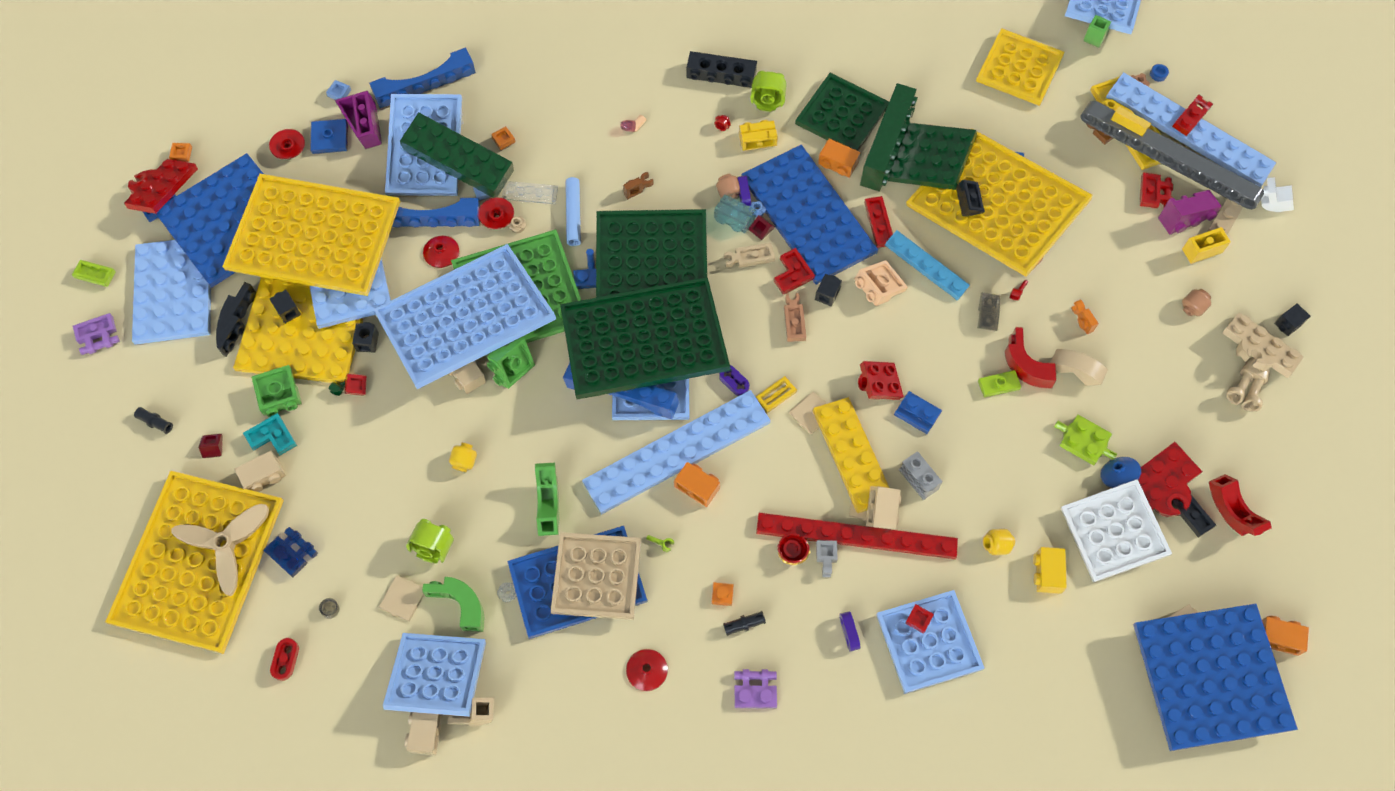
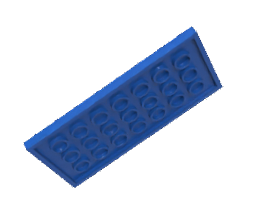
M802 144L741 174V176H747L749 190L756 200L761 201L766 208L765 213L791 250L796 248L815 275L813 281L816 285L821 283L825 274L836 275L877 254L878 249Z

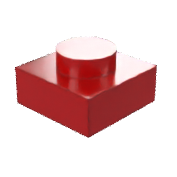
M346 374L345 394L364 396L366 394L367 376Z
M915 604L905 624L924 634L934 614Z

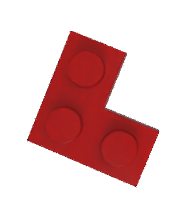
M796 248L780 256V261L787 271L774 277V282L783 295L814 280V273Z

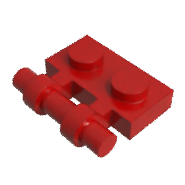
M1143 172L1140 186V206L1158 209L1160 203H1162L1164 209L1169 199L1173 198L1171 196L1174 189L1172 178L1166 177L1164 181H1161V175Z

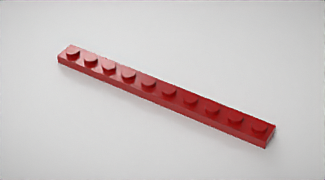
M767 513L758 514L756 534L782 537L788 533H796L808 541H837L839 545L947 559L957 558L958 538Z

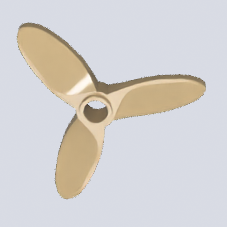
M258 504L247 509L232 520L223 532L216 533L195 525H178L173 527L171 532L177 539L189 545L215 550L216 571L220 587L226 595L232 596L236 591L238 581L237 563L234 554L235 545L250 537L263 524L268 516L269 507L265 504ZM224 540H227L226 544L220 547V544Z

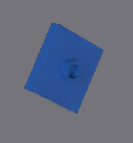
M337 119L311 122V153L347 151V120Z

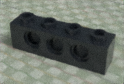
M690 51L686 67V78L752 88V82L757 72V61Z

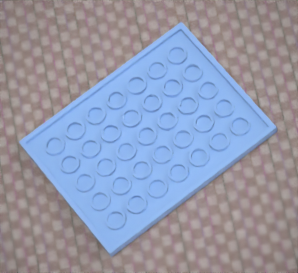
M508 244L373 309L417 389L556 320L554 312Z

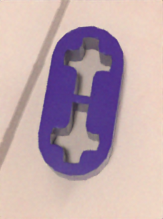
M738 176L741 207L751 206V196L747 176Z
M730 365L731 371H726V373L731 372V377H725V372L719 373L721 382L736 396L749 391L750 385L748 380L732 365ZM737 383H738L740 386L744 385V390H743L742 388H740V389L738 390V389H737V388H738Z
M851 612L840 613V623L849 651L859 650L861 648L860 640Z

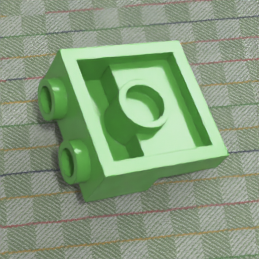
M523 337L512 341L507 347L502 346L494 350L487 356L489 360L487 366L495 374L493 376L494 382L508 389L535 366Z
M289 365L251 377L259 410L264 416L271 417L277 413L279 414L278 411L284 409L293 411L298 408L297 405L302 404L298 387L295 384L292 369Z

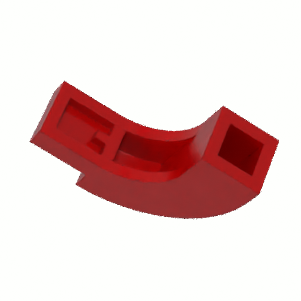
M1015 327L1013 333L1009 335V344L1005 350V358L1011 371L1015 370L1018 378L1029 385L1039 388H1052L1056 382L1055 363H1042L1032 359L1024 348L1023 328Z
M1224 474L1209 481L1214 503L1224 520L1234 531L1241 536L1248 533L1256 536L1272 529L1271 521L1255 514L1246 505L1237 479Z

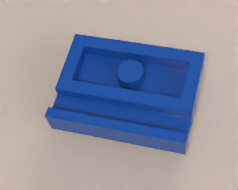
M908 391L894 415L928 434L942 410Z

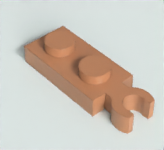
M789 293L785 297L787 305H784L787 342L806 341L803 304H798L800 299L799 293H796L794 300L789 298Z

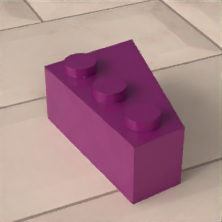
M368 91L335 100L365 149L382 145L376 103Z
M1210 190L1194 193L1193 197L1190 198L1186 195L1181 196V200L1169 199L1158 217L1169 235L1175 232L1181 233L1190 226L1196 227L1202 221H1210L1218 215L1217 213L1222 206Z

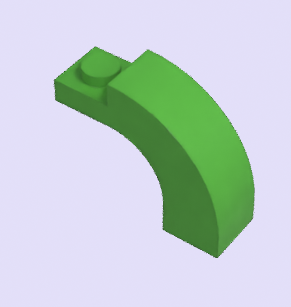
M1095 15L1086 32L1084 42L1100 48L1110 30L1109 26L1112 21Z
M555 462L535 464L538 501L536 517L538 536L558 535L559 491Z
M445 577L444 585L437 581L423 584L422 592L426 597L450 598L460 604L461 617L459 626L463 631L483 632V607L475 592L466 583L456 578Z

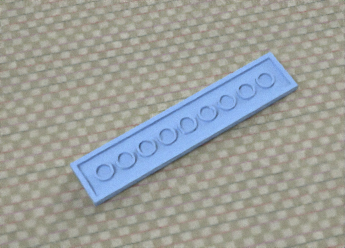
M1124 72L1106 96L1107 99H1112L1129 108L1135 115L1150 122L1154 127L1221 167L1259 187L1263 185L1276 164L1275 161L1204 119H1201L1186 137L1172 127L1186 109Z
M750 390L588 476L582 482L602 515L678 474L687 462L696 464L770 424L771 420Z

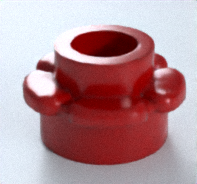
M725 115L716 116L715 127L720 131L729 129L731 126L730 119Z

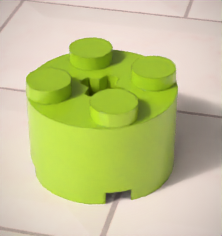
M759 71L752 82L750 97L752 104L757 105L756 108L772 112L784 105L787 87L784 75L769 71Z
M421 519L416 524L406 544V548L409 552H412V550L417 552L416 557L424 561L437 564L441 560V563H443L454 538L450 534L451 529L445 525L437 526L427 519Z

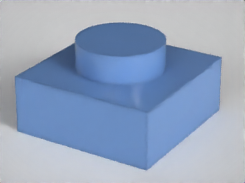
M335 80L326 94L328 97L337 100L347 97L351 88L349 85Z

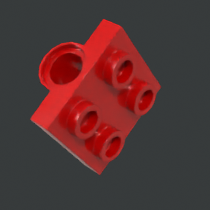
M863 361L859 364L862 374L858 379V387L861 391H867L868 399L900 400L904 397L895 363Z

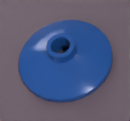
M1117 457L1114 460H1110L1101 470V479L1110 488L1137 480L1141 475L1140 464L1130 457Z

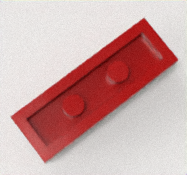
M883 196L866 198L864 204L876 247H886L885 244L893 235Z

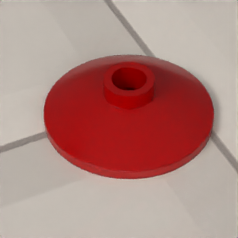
M284 129L275 133L269 142L271 153L279 159L294 158L303 151L305 146L303 135L294 129Z
M490 198L482 203L479 208L480 222L490 229L504 228L514 218V208L504 198Z
M449 236L433 237L423 248L425 261L430 266L436 268L452 265L451 260L457 259L459 256V246Z
M643 649L634 653L626 666L629 682L641 691H652L659 688L666 680L668 673L664 657L659 652L651 649ZM645 665H649L651 669L650 671L645 672L643 671V667Z

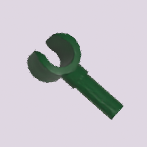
M345 381L340 384L332 382L329 386L330 393L340 396L344 390Z

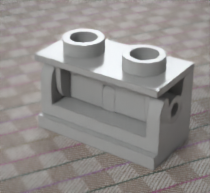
M918 451L902 461L903 464L899 471L922 500H925L939 490L942 480Z

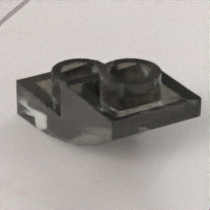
M981 292L977 328L997 331L1000 295Z

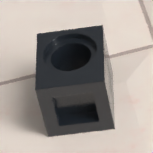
M825 274L816 291L815 300L832 307L840 291L842 280L834 275Z
M287 290L278 292L269 298L284 324L301 315Z
M1296 303L1282 314L1274 324L1281 332L1290 336L1311 315Z
M370 322L356 323L352 344L357 352H376L379 332L375 324Z

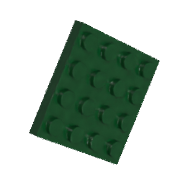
M830 72L799 114L795 124L827 141L832 139L859 151L885 113L889 101Z
M910 123L907 131H905L902 145L900 144L892 170L888 175V181L956 190L975 142L977 131L973 129Z

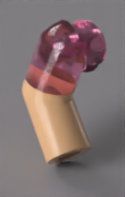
M639 115L636 120H624L621 122L620 127L625 131L636 132L646 122V118L643 115Z

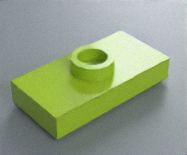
M80 260L72 276L76 279L108 287L116 271L110 267Z
M1015 370L979 378L978 380L984 398L1021 389V384Z

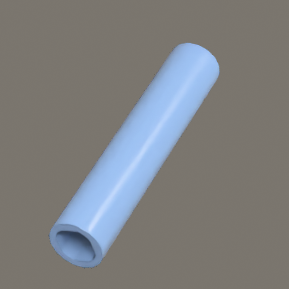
M570 177L565 181L566 239L569 246H578L581 244L580 181L577 178Z

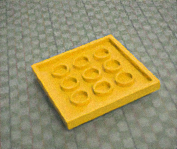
M1001 28L977 76L976 82L1040 106L1065 52Z

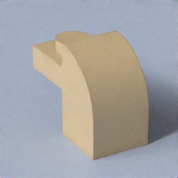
M472 698L470 717L448 715V724L475 726L491 723L493 721L494 698Z

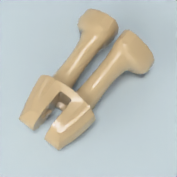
M1254 357L1242 368L1240 372L1242 379L1238 386L1229 388L1226 393L1227 399L1232 404L1239 405L1245 396V390L1249 382H1253L1241 406L1242 409L1247 411H1259L1262 408L1263 401L1257 395L1261 386L1268 382L1270 369L1259 372L1257 368L1252 366L1256 361Z

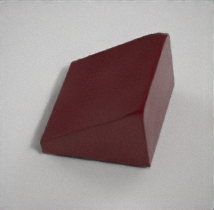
M758 215L748 230L763 240L775 226Z
M222 434L202 436L198 447L202 458L220 457L222 455Z

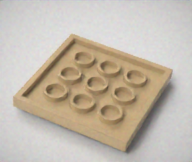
M560 532L551 614L634 620L641 538Z

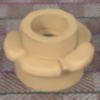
M514 216L508 227L514 233H521L526 227L525 219L521 216Z

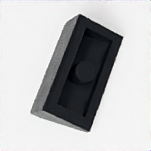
M962 180L956 188L962 216L983 214L985 211L978 182Z

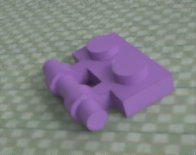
M110 313L73 325L76 341L79 344L85 343L86 345L79 348L81 355L93 354L98 349L113 347V344L120 342L117 335L110 337V334L117 332L113 316ZM102 337L101 341L93 343L94 339Z
M749 669L734 671V680H743V685L734 686L735 708H777V686H768V680L777 679V672L768 671V669H762V671H749ZM749 680H761L762 686H749Z

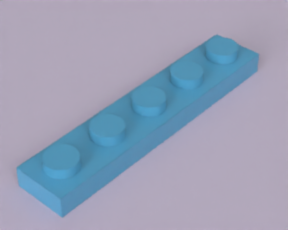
M898 230L886 242L885 246L957 301L970 286Z

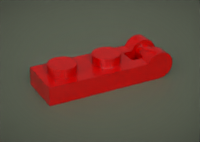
M1200 94L1197 95L1172 126L1186 137L1213 106L1212 102L1202 99L1203 96Z

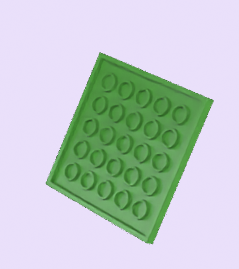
M557 230L508 243L556 316V320L522 337L525 338L526 343L565 332L560 304L581 301ZM504 245L451 260L453 268L455 270Z

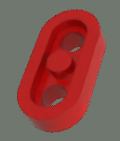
M284 638L276 646L270 673L272 677L279 681H285L293 674L299 653V645L293 639ZM292 647L291 652L286 653V649ZM286 667L285 673L280 674V670Z

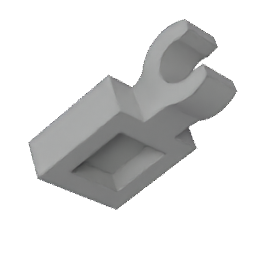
M817 540L816 558L817 562H823V577L831 578L832 563H837V541Z

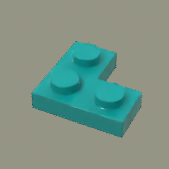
M278 413L243 432L253 451L270 441L279 455L297 446Z

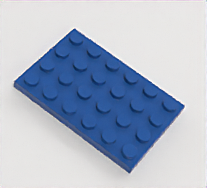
M624 525L594 534L627 537ZM558 546L507 561L529 639L599 618L551 614ZM639 572L635 606L648 602Z

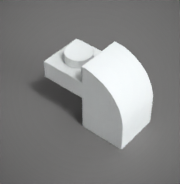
M1275 177L1267 178V186H1264V195L1261 199L1262 207L1273 212L1294 210L1292 185L1276 187Z

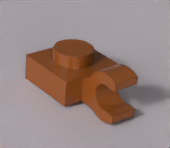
M648 172L643 173L641 178L629 180L623 185L624 195L627 200L642 193L644 188L651 187L654 184L653 179L645 180L649 178Z

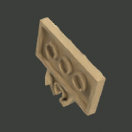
M1241 313L1236 315L1223 332L1225 336L1238 344L1236 349L1237 356H1241L1245 362L1251 356L1256 359L1252 366L1258 368L1259 372L1267 371L1272 367L1286 378H1289L1303 359V356L1297 350L1290 348L1281 339L1274 337L1265 328L1258 326L1249 317Z

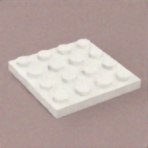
M1138 479L1061 507V511L1093 583L1172 554Z

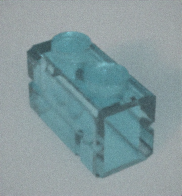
M724 194L714 209V218L720 224L731 226L736 232L746 233L756 218V210Z

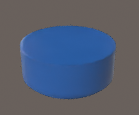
M1162 64L1154 65L1150 71L1151 78L1158 82L1164 81L1169 74L1168 68Z

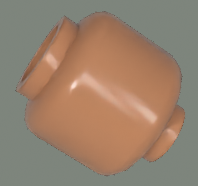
M731 174L721 176L716 184L721 199L728 200L729 202L737 200L740 194L738 178Z
M1193 289L1182 300L1183 311L1189 316L1203 315L1211 306L1210 294L1203 289Z

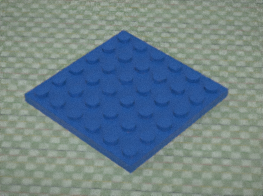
M247 153L172 198L156 213L211 288L236 273L224 270L222 266L259 174H264Z
M1257 604L1141 621L1133 624L1170 751L1298 730Z

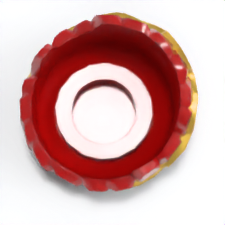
M788 533L782 536L779 541L778 555L784 563L797 565L803 563L810 554L809 544L803 536L796 533Z

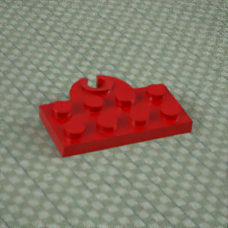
M166 159L156 170L150 169L134 175L137 182L129 180L128 188L132 194L124 202V205L127 209L156 214L198 170L196 164Z
M1173 442L1141 467V475L1138 481L1151 509L1162 516L1173 517L1179 516L1181 513L1178 509L1172 507L1171 501L1174 499L1182 501L1183 508L1187 510L1192 499L1191 490L1187 484L1203 471L1176 442Z

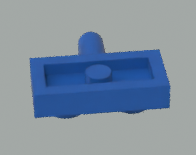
M587 249L586 251L588 269L573 270L577 289L596 288V268L594 251L592 249Z

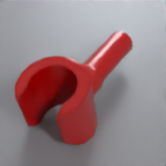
M1024 280L1019 289L1013 288L1009 298L1019 301L1023 289L1028 284V280Z

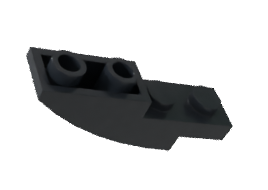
M243 283L236 297L228 295L219 315L216 329L217 349L225 357L233 350L236 340L242 335L245 325L241 319L246 315L247 309L254 301L256 295L255 289L249 283Z

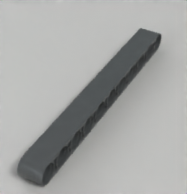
M1090 101L1080 117L1084 123L1244 208L1255 209L1264 195V190L1261 187L1149 128L1142 137L1112 121L1111 119L1115 111L1097 101Z

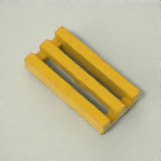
M784 376L757 395L756 399L762 408L765 409L764 411L768 413L794 395L797 389ZM786 383V385L783 388H781L773 395H771L769 398L763 401L764 397H766L771 392L776 390L778 387ZM790 388V390H789L788 392H786L785 394H783L781 397H779L778 399H776V400H775L774 402H772L771 404L767 405L768 403H770L771 401H773L775 398H777L778 396H780L782 393H784L785 391H787V390Z

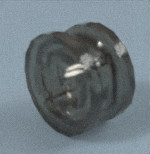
M332 598L324 599L319 605L320 613L327 619H332L339 613V605ZM332 605L334 609L333 611H327L325 607Z

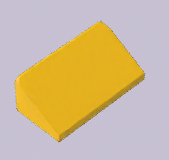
M1122 107L1115 111L1111 119L1142 137L1151 125L1150 122Z

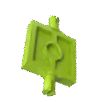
M1078 414L1069 426L1059 420L1056 422L1054 427L1064 432L1063 440L1059 446L1093 466L1102 455L1112 460L1117 456V453L1107 448L1112 433Z

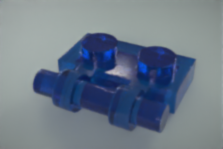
M288 527L284 532L288 536L285 540L277 536L263 551L293 578L308 564L303 557L308 554L311 558H314L318 552L314 549L313 544L306 542L302 538V534ZM294 543L300 547L297 552L290 547Z

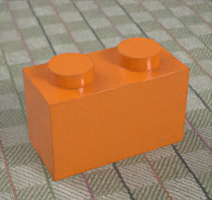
M828 139L820 152L818 164L826 169L837 172L841 176L850 178L859 163L861 152Z
M687 462L674 479V487L705 507H708L720 490V482L713 474L708 475L703 472L702 468L697 464Z
M1267 616L1262 619L1271 649L1297 656L1307 652L1309 627L1302 626L1297 621H1282L1277 616Z

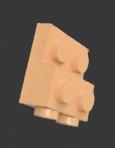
M886 260L860 269L854 278L856 286L863 289L867 300L873 302L875 306L888 302L892 296L903 293L908 288Z

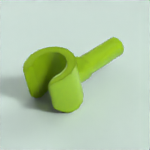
M650 535L646 538L662 546L665 552L671 551V548L666 547L665 543L668 542L674 545V540L671 538L661 540Z

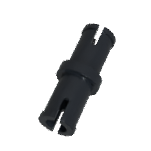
M138 407L134 412V417L145 422L150 428H156L165 434L171 432L173 428V423L161 418L157 413H151L142 407Z
M763 611L748 616L742 615L739 619L723 623L726 635L729 636L743 630L747 632L749 628L766 624Z

